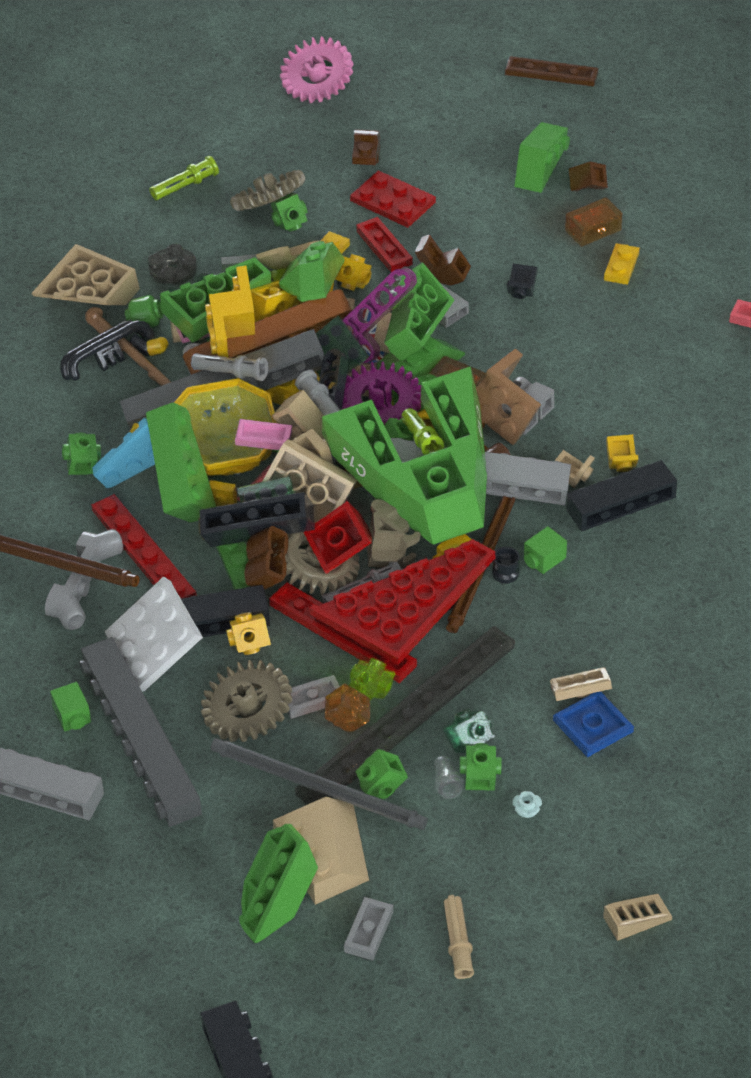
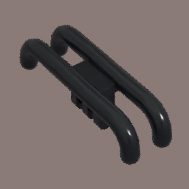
M127 320L112 327L63 356L60 362V372L63 379L79 380L78 365L82 360L91 355H94L99 367L103 371L108 370L105 359L112 367L117 365L114 355L119 362L125 360L117 341L133 332L138 333L143 338L153 339L155 336L154 330L148 323L139 320Z

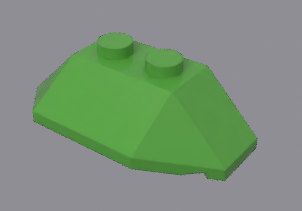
M314 242L288 265L279 282L280 288L291 295L297 296V299L301 302L326 298L345 261L344 256L333 242Z
M429 337L421 349L402 362L391 352L377 362V370H379L383 361L386 370H389L391 364L394 363L395 372H398L400 367L404 366L405 374L412 371L413 378L427 374L438 377L462 358L465 352L446 341ZM392 389V399L395 405L399 400V396Z
M285 824L282 827L267 832L244 880L241 900L243 915L239 916V923L254 943L262 941L295 917L318 869L308 842L291 824Z

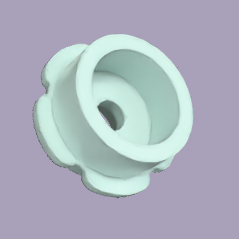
M524 791L514 797L512 804L515 806V811L518 815L529 818L535 816L540 811L539 807L542 805V801L538 795H534L530 791Z

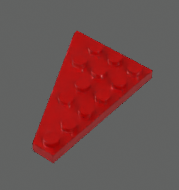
M474 539L462 543L459 547L445 550L444 555L429 561L425 558L406 566L403 570L389 573V577L373 583L371 580L352 588L349 592L333 596L334 600L317 606L313 604L310 607V615L399 665L495 559V551Z

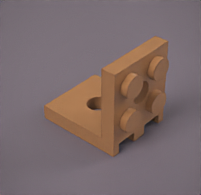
M517 349L511 351L488 369L484 381L476 388L480 403L481 420L512 445L520 439L541 406L538 401L508 379L523 356ZM502 404H507L511 408V415L503 411Z

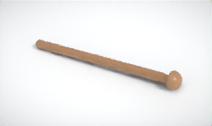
M92 307L85 314L87 323L99 334L111 329L112 326L102 317L103 311L98 307ZM125 338L117 341L121 350H124L139 366L148 371V376L152 380L156 381L160 386L171 383Z

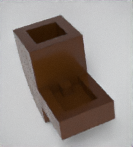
M355 129L352 164L376 165L379 162L380 131Z
M431 235L422 237L414 252L418 260L424 263L441 284L451 286L464 282L471 268L470 263L459 248L443 253Z

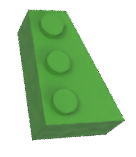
M541 122L523 140L519 147L514 187L542 193L563 151L568 149L570 137L567 136L568 128Z

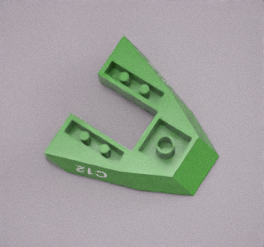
M471 366L421 383V402L438 436L444 442V449L402 463L372 400L322 416V435L329 446L332 456L375 499L384 500L395 507L398 514L408 521L409 527L415 532H420L421 536L433 545L484 527L487 470L480 403Z

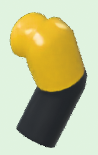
M138 333L129 341L130 344L146 356L162 354L169 345L164 337L145 340Z

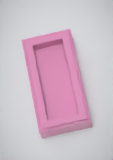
M240 419L235 437V445L280 450L286 440H291L292 425Z

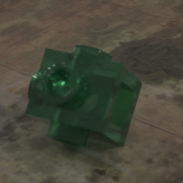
M470 709L457 713L454 716L455 720L442 728L456 753H466V745L472 746L476 743L487 744L486 741L495 736L491 729L492 723L489 717L483 711H470Z

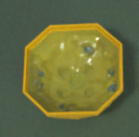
M237 378L187 387L174 402L187 408L190 414L191 425L207 475L226 476L235 473L238 475L251 471L256 466H259L261 461L266 460L271 455L272 449L235 445V437L240 419L277 423L272 417L275 412L268 392Z

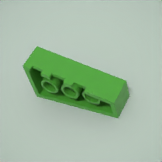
M255 257L225 268L223 273L217 275L212 273L204 276V280L190 284L189 282L181 285L180 289L171 293L169 290L160 293L161 312L194 343L209 333L205 305L210 304L209 294L233 291L232 277H237L236 267L247 266L250 289L271 283V272Z
M172 402L146 412L163 511L168 515L187 522H195L200 520V510L214 508L216 503L191 425L190 414L187 408Z

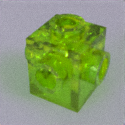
M370 658V661L359 660L358 664H355L351 670L349 687L356 689V695L366 700L372 701L373 697L384 699L392 687L395 672L386 669L387 664L375 658Z

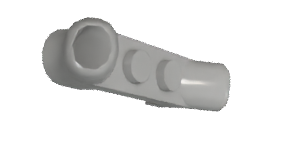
M114 529L99 534L84 531L76 543L77 556L101 562L121 554L123 551L121 536ZM72 572L65 586L54 583L46 599L45 614L59 618L63 627L67 630L80 628L85 622L86 615L79 601L82 596H87L92 577Z

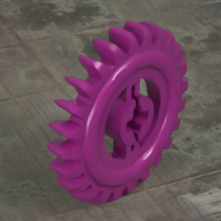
M382 361L379 370H377L374 363L371 362L370 371H367L364 365H361V374L352 369V377L346 376L342 410L363 403L362 395L367 390L369 400H372L384 425L389 418H397L398 420L404 418L401 415L406 409L411 408L415 411L421 409V385H418L419 380L417 377L413 378L412 371L405 374L404 366H401L398 372H395V364L392 363L390 369L386 370L385 364ZM392 389L399 396V400L394 406H392Z

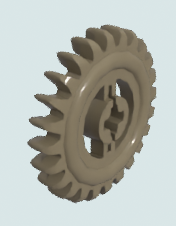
M301 170L287 172L286 178L281 174L279 182L272 173L263 175L264 182L260 176L253 180L256 191L254 192L251 187H248V194L244 190L235 194L230 199L231 206L236 211H243L278 200L303 185L305 182L303 172Z
M304 533L287 534L289 544L285 559L287 564L286 576L292 574L290 585L299 579L301 580L300 590L308 583L310 584V594L314 592L316 586H319L321 595H324L327 587H329V592H333L356 580L360 569L358 563L359 556L357 554L326 574L310 545L307 549H299L309 544Z
M248 660V668L244 670L241 663L237 662L238 670L236 673L229 667H226L228 677L225 678L217 673L220 684L218 685L210 681L209 685L213 692L204 691L206 699L201 700V705L204 708L201 710L205 725L210 727L213 734H218L220 739L229 738L231 742H235L240 738L241 742H246L250 736L253 740L257 739L259 733L265 736L268 734V728L275 729L277 727L276 721L282 722L285 719L282 713H287L290 710L288 704L292 702L293 698L290 695L292 687L289 684L288 677L283 675L280 668L275 669L272 663L265 667L261 660H259L256 669L251 660ZM266 700L265 705L261 709L262 702ZM241 715L247 718H237L236 716Z

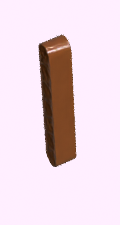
M342 290L331 291L327 294L326 298L304 302L255 322L254 335L227 338L228 358L249 354L313 329L317 333L339 324L353 310ZM210 341L191 348L183 354V359L191 375L203 371L193 370L191 367V359L195 353L217 356V354H212Z

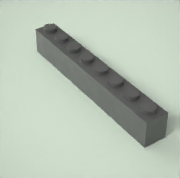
M314 329L246 354L245 356L248 359L265 358L268 362V373L263 381H258L254 377H245L241 380L265 391L297 379L304 371L312 370L316 372L321 370L324 353ZM203 370L122 400L120 403L131 431L134 423L139 424L144 417L147 419L146 412L175 402L187 387L237 379V377L231 373ZM205 408L203 412L206 413L211 411V409Z
M113 637L81 648L83 660L79 661L80 669L84 677L90 676L89 684L94 696L100 695L102 699L100 700V706L104 715L111 716L110 724L115 736L121 735L123 739L121 740V745L127 757L132 756L134 760L132 761V766L136 776H142L145 780L143 787L147 797H154L156 801L154 808L160 820L165 818L168 826L172 827L202 815L200 797Z

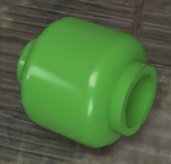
M151 295L130 300L128 309L125 310L126 320L144 321L151 327L159 325L160 319L164 317V314L161 312L160 300L155 299Z

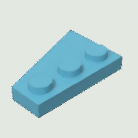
M145 417L139 422V427L133 433L129 432L123 437L124 442L118 448L111 449L92 468L93 475L106 488L114 487L155 465L148 423Z

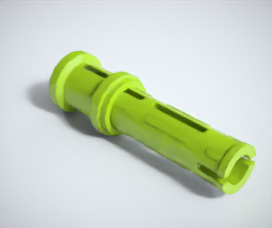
M208 155L205 157V160L195 165H188L186 171L150 187V194L158 201L160 198L176 192L192 183L200 184L202 179L219 174L217 163L213 157ZM180 181V183L166 189L167 186Z
M409 408L403 411L401 416L404 418H401V420L413 434L414 442L421 449L423 455L444 449V442L441 437L437 435L434 428L426 426L414 409Z

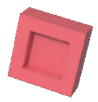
M738 299L730 314L729 322L751 328V302Z

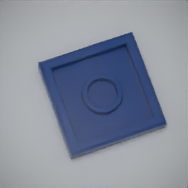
M601 691L592 693L553 715V721L586 757L634 732V726Z

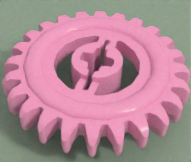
M321 36L320 43L317 44L312 37L311 46L303 40L304 49L295 45L297 54L288 51L291 60L283 58L285 65L280 67L282 71L280 74L282 86L286 88L287 94L292 93L293 98L300 97L301 102L307 98L310 103H313L315 99H318L319 102H322L323 98L331 99V94L338 95V89H345L344 83H349V76L353 74L352 67L354 64L351 60V54L347 51L346 46L341 47L339 41H336L334 44L332 38H329L326 44ZM324 60L332 63L333 67L326 66ZM302 76L309 77L310 81L316 84L307 83L302 79Z

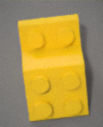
M247 266L236 267L237 277H232L233 291L209 294L210 304L205 305L212 354H217V356L228 357L227 338L255 334L254 308Z

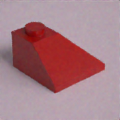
M348 501L316 522L315 530L303 532L326 574L372 543V533L365 520Z

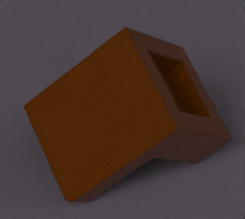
M589 161L569 168L571 191H579L588 187L598 190L608 188L606 165Z

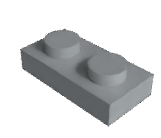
M335 675L292 687L290 695L293 699L288 704L290 707L288 714L292 719L344 703V694Z
M364 897L345 941L344 953L374 960L392 917L393 905Z

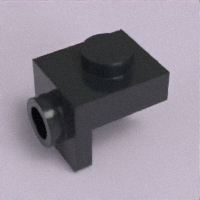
M513 263L510 280L507 281L506 285L507 291L512 297L524 299L526 296H533L538 272L537 267Z

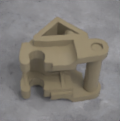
M373 500L371 503L372 517L369 527L372 533V543L367 546L368 567L382 568L389 565V562H398L401 569L413 564L416 554L410 553L408 556H405L406 549L419 542L420 532H414L412 535L405 534L408 532L409 524L407 520L398 514L397 509L384 500Z

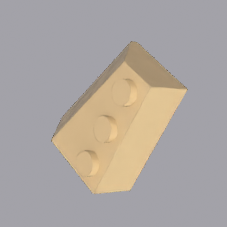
M75 244L32 292V295L101 305H126L139 291L140 287L134 268Z
M288 439L282 444L255 495L256 500L262 499L260 497L261 489L268 488L272 492L271 498L277 497L279 495L276 494L275 488L279 484L287 487L286 495L305 492L314 505V519L316 523L346 502L357 480L346 471Z
M324 797L273 820V829L282 827L285 824H291L309 844L318 866L307 890L315 905L369 881L354 805L342 800Z

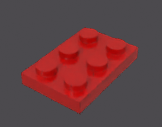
M378 170L350 195V201L408 228L436 203V196Z

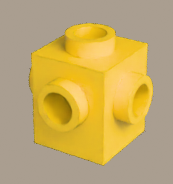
M351 254L350 258L344 256L345 261L335 280L342 282L340 287L355 291L356 287L363 289L371 279L372 273L370 270L372 266L365 264V258L354 254Z
M250 612L236 615L235 620L229 621L231 629L226 630L230 647L235 646L238 653L243 652L244 655H250L259 652L260 647L271 645L266 621L262 613L253 616ZM246 632H251L249 635L244 636Z

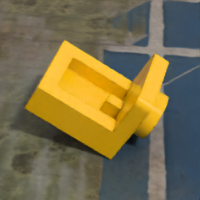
M633 434L607 436L606 445L610 469L617 468L618 472H628L633 469L632 467H636L638 455L635 453Z

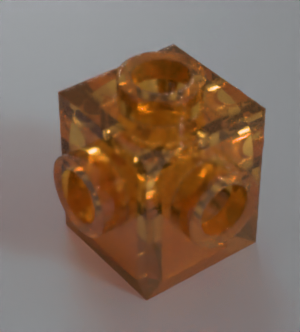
M343 684L325 696V719L346 732H354L370 721V698L349 685Z

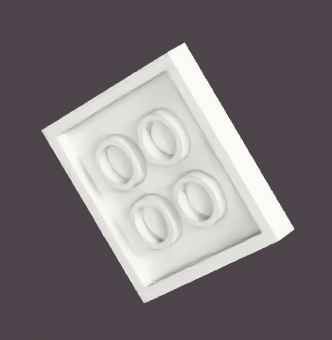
M165 577L161 578L105 631L108 638L113 637L142 692L149 688L203 638L171 581Z

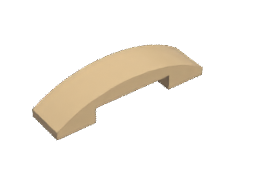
M318 241L304 243L291 248L288 246L279 247L256 254L262 264L275 270L284 269L310 244Z

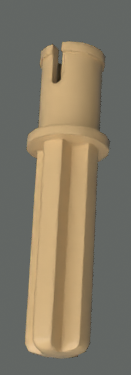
M449 895L444 900L450 940L448 953L453 958L455 977L458 979L470 978L474 975L471 960L473 947L468 942L462 899L459 896Z

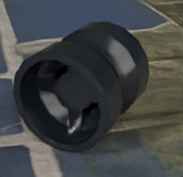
M500 547L495 550V559L492 561L493 578L505 584L516 581L520 572L519 552L512 547Z

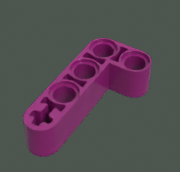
M404 268L391 272L338 324L342 332L339 336L335 337L347 352L351 348L358 350L359 355L354 359L357 362L368 363L379 357L380 346L369 334V331L415 287L417 277L411 269ZM405 275L404 285H399L396 288L392 287L402 280L400 276ZM382 291L387 292L389 295V302L387 304L382 303L380 300ZM365 308L371 312L369 322L365 321L362 315ZM347 326L353 329L354 335L352 339L345 335V328ZM364 344L369 346L371 351L368 358L362 354Z

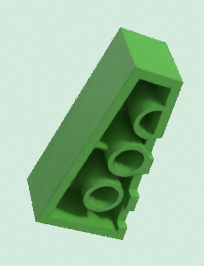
M423 262L412 269L417 277L416 285L393 308L384 342L389 351L400 362L424 346L454 302L451 295ZM405 275L401 277L402 280L400 281L399 285L405 284Z

